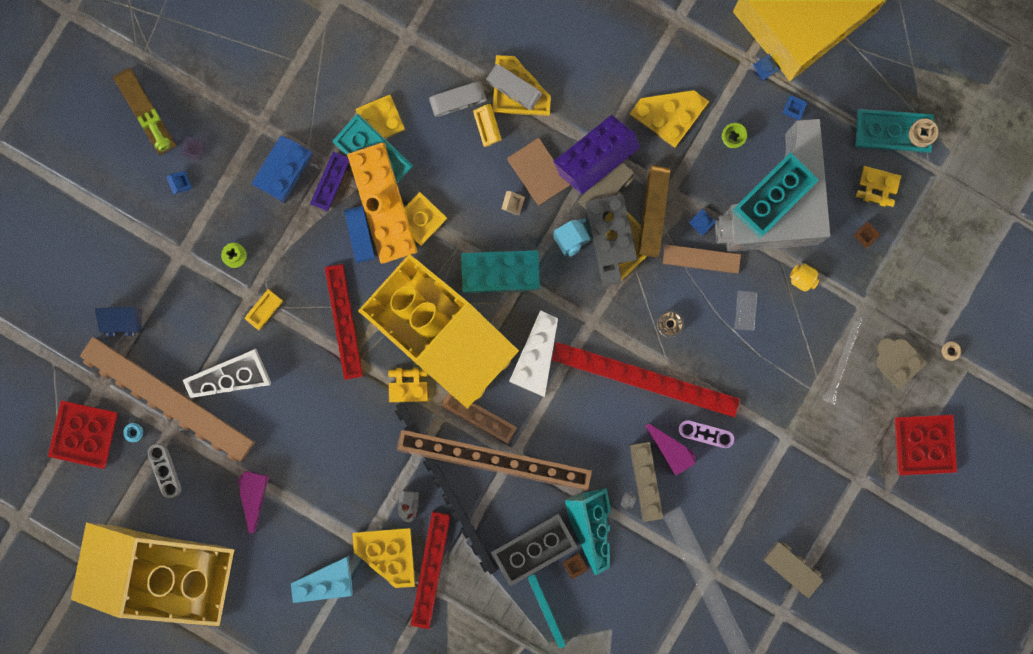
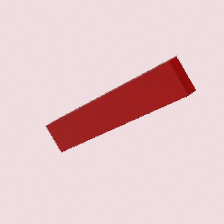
M344 264L324 267L344 380L364 377Z
M432 511L410 626L430 629L451 514Z

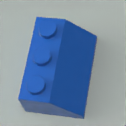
M280 135L251 184L285 203L313 157L312 152Z

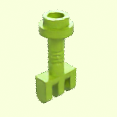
M154 108L151 110L154 117L151 118L149 113L146 112L144 115L147 121H144L142 116L137 118L144 130L150 128L157 141L154 145L156 149L162 152L170 147V141L168 138H163L156 124L161 119Z

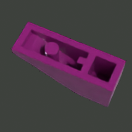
M651 424L645 425L675 476L696 464L694 461L696 456L691 448L687 450L684 445Z
M244 471L239 476V491L249 533H255L269 476Z

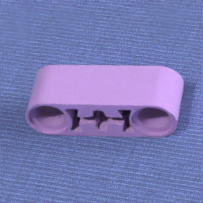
M683 421L678 426V433L683 438L720 448H729L734 443L733 434L726 430L693 421ZM685 424H689L692 427V432L689 435H685L682 431V427ZM696 426H699L698 431L703 432L708 429V433L715 435V431H717L715 443L712 442L714 438L707 437L704 440L703 435L696 434ZM722 434L729 436V443L726 445L720 443V436Z

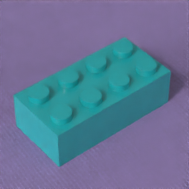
M790 152L732 212L760 239L819 179Z
M538 250L461 253L463 294L540 291Z

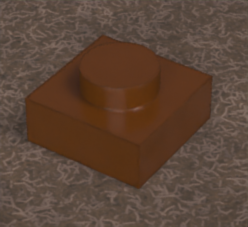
M867 221L853 236L867 249L881 234Z
M579 553L562 562L571 579L588 571Z

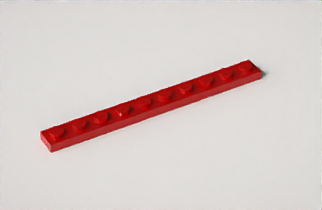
M559 342L556 343L551 359L554 362L731 417H735L740 399Z

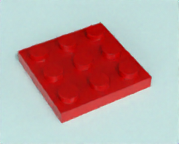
M61 400L48 457L106 469L118 412Z
M953 415L894 418L898 475L957 473Z

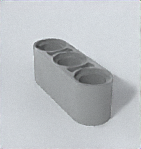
M498 64L494 66L486 78V82L529 110L533 109L542 95L539 90Z
M479 81L430 97L429 101L434 116L440 117L487 101L482 83Z
M152 445L148 449V457L160 491L166 498L177 497L182 489L169 451L164 445ZM156 448L162 450L160 458H156L154 455ZM163 466H167L169 469L167 476L161 474L160 470ZM169 484L175 486V492L172 495L167 492Z

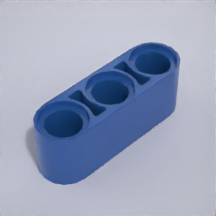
M363 206L345 209V217L356 263L375 259Z

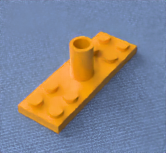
M385 143L376 144L347 154L380 263L383 264L406 257L409 254L418 253Z

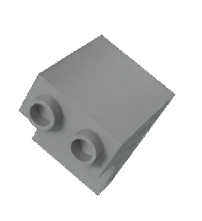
M820 119L796 121L785 134V157L791 152L819 181L760 239L732 212L738 204L731 205L724 216H720L719 220L715 222L717 244L726 243L727 252L819 245L830 237Z

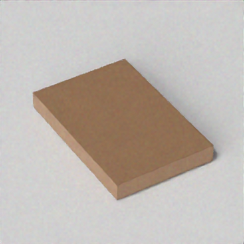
M539 138L507 158L538 206L570 186L559 175L553 163V158Z

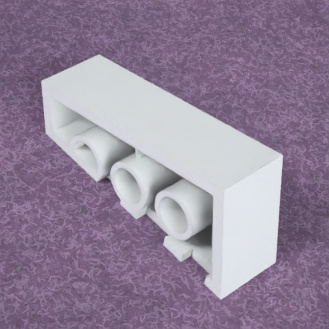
M540 311L509 382L545 397L558 318Z
M256 348L183 380L190 398L271 384Z

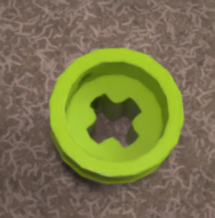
M739 123L728 124L722 132V140L730 148L741 147L747 139V131ZM731 133L738 135L736 142L733 139H729Z
M230 243L223 248L221 257L227 266L237 268L245 263L247 253L242 245ZM235 249L237 257L231 259L228 253Z

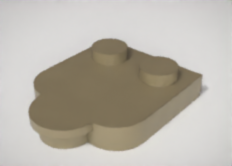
M883 339L878 343L877 351L879 355L876 358V365L898 390L928 364L906 340L898 339L893 341L891 339Z

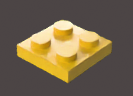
M391 95L355 109L385 139L405 131Z
M420 192L404 208L413 239L420 246L447 220V217Z

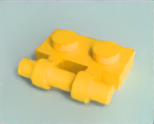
M864 166L859 185L866 187L865 192L858 190L856 197L863 199L865 202L872 201L879 203L880 206L885 207L887 205L893 207L895 200L888 198V195L897 194L901 175ZM872 189L882 191V195L872 194Z
M413 367V369L396 368V370H388L389 377H396V383H389V402H428V383L420 382V377L427 376L423 369ZM403 377H413L414 382L403 383Z

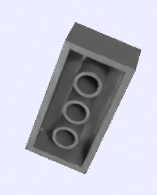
M556 514L491 551V554L511 587L578 547L560 515Z

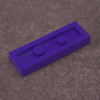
M332 152L310 202L311 205L327 212L329 211L350 164L347 157Z

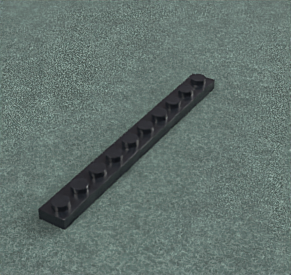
M404 402L396 405L398 410L395 413L400 421L404 420L407 425L404 428L405 431L421 434ZM424 457L426 460L423 463L428 472L432 470L435 475L432 478L437 488L441 487L445 493L442 495L447 505L451 504L454 509L451 512L456 522H461L463 526L461 531L466 539L470 538L473 543L470 546L475 556L479 554L482 560L480 565L485 573L489 572L490 575L497 572L493 561L437 461Z

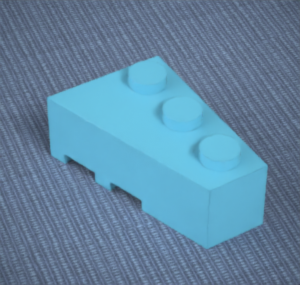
M586 218L579 219L578 221H569L554 230L553 238L564 257L567 255L570 257L580 252L579 250L582 246L593 240L590 224Z
M349 556L291 583L293 603L352 596L353 589Z

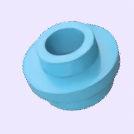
M130 423L124 429V437L129 442H137L143 436V429L139 424ZM132 429L137 431L136 436L131 435Z

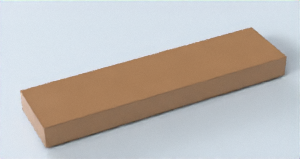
M665 245L662 264L738 274L741 254Z
M448 393L441 405L444 409L506 444L509 443L517 429L514 425L475 403H472L467 409L450 393Z

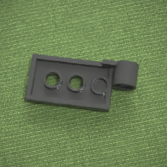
M620 194L586 201L585 205L602 287L621 284L618 264L637 260L624 196ZM605 212L613 214L614 218L611 222L603 220L602 215ZM615 231L618 236L617 239L614 241L608 240L606 237L607 232Z

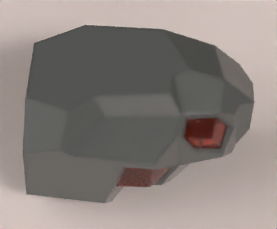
M399 491L398 514L405 522H412L416 518L419 492Z

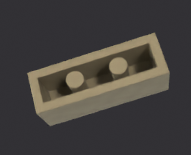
M622 162L587 190L578 203L586 209V201L620 195L619 190L623 186L627 188L634 180L632 178L634 172Z
M776 541L762 560L805 597L809 598L824 581L820 578L822 574L814 567L811 569L805 565L807 561L799 554L797 556L793 555L790 552L792 548L785 542L779 543Z

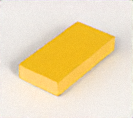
M486 104L473 110L483 146L487 147L501 141L491 104Z
M268 289L244 319L260 331L284 301Z

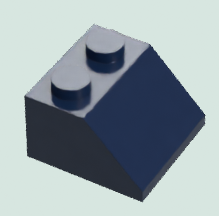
M135 307L95 308L99 332L105 333V337H117V333H125V336H136V333H142L141 309Z

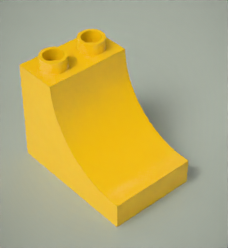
M738 0L733 13L764 51L771 55L787 79L791 81L877 13L887 0Z
M410 254L358 310L467 409L475 400L483 395L485 388L501 371L509 366L511 359L519 351L469 302Z
M86 522L71 600L118 618L219 626L234 549L220 545L168 538L119 526Z

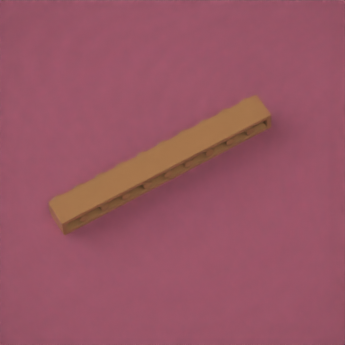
M92 337L81 353L80 357L84 359V364L91 368L97 367L100 369L99 374L106 378L112 377L116 380L115 384L123 389L125 387L132 390L130 394L138 399L144 398L148 401L147 405L155 410L157 408L164 411L162 415L170 420L176 419L180 422L179 426L187 431L189 429L196 432L194 436L200 440L205 441L206 439L210 441L212 448L219 452L221 450L228 453L227 457L232 461H243L255 444V441L99 339Z
M405 430L400 431L396 449L399 452L581 491L588 490L592 472L591 470Z

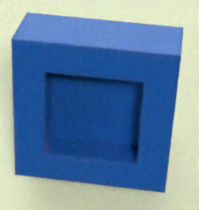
M770 54L753 64V67L763 81L780 70Z
M789 95L782 114L800 121L807 102Z
M185 171L173 173L166 177L173 194L192 189Z
M701 209L689 224L703 236L716 221Z

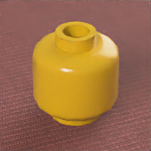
M806 263L797 264L789 276L792 285L804 292L815 289L819 283V279H817L818 271Z

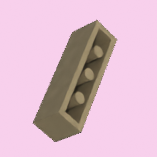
M650 442L629 445L643 522L663 519Z

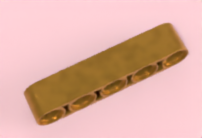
M130 67L113 76L115 83L136 118L142 116L144 121H147L144 115L146 112L149 113L151 118L154 117L151 112L154 106ZM162 120L156 124L163 138H168L170 141V147L167 150L160 152L159 149H156L154 144L157 141L150 128L144 130L160 156L176 147Z
M650 165L638 245L639 255L655 258L659 256L670 168Z

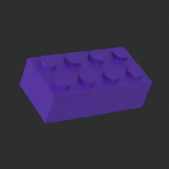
M610 115L554 160L553 163L559 175L580 194H584L637 151L640 145L635 133L613 115Z

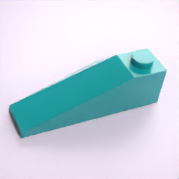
M607 488L576 494L566 499L568 518L594 574L598 575L610 568V544L607 542V531H610V525H607L610 502Z

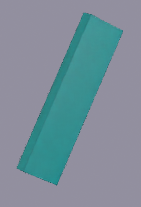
M533 573L527 577L558 648L565 647V641Z

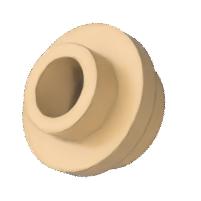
M951 341L943 345L941 352L946 360L953 361L960 357L961 347L956 342ZM949 348H953L954 353L952 355L948 353Z

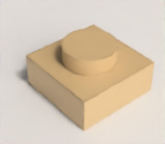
M506 191L501 209L514 215H520L525 197L511 191Z

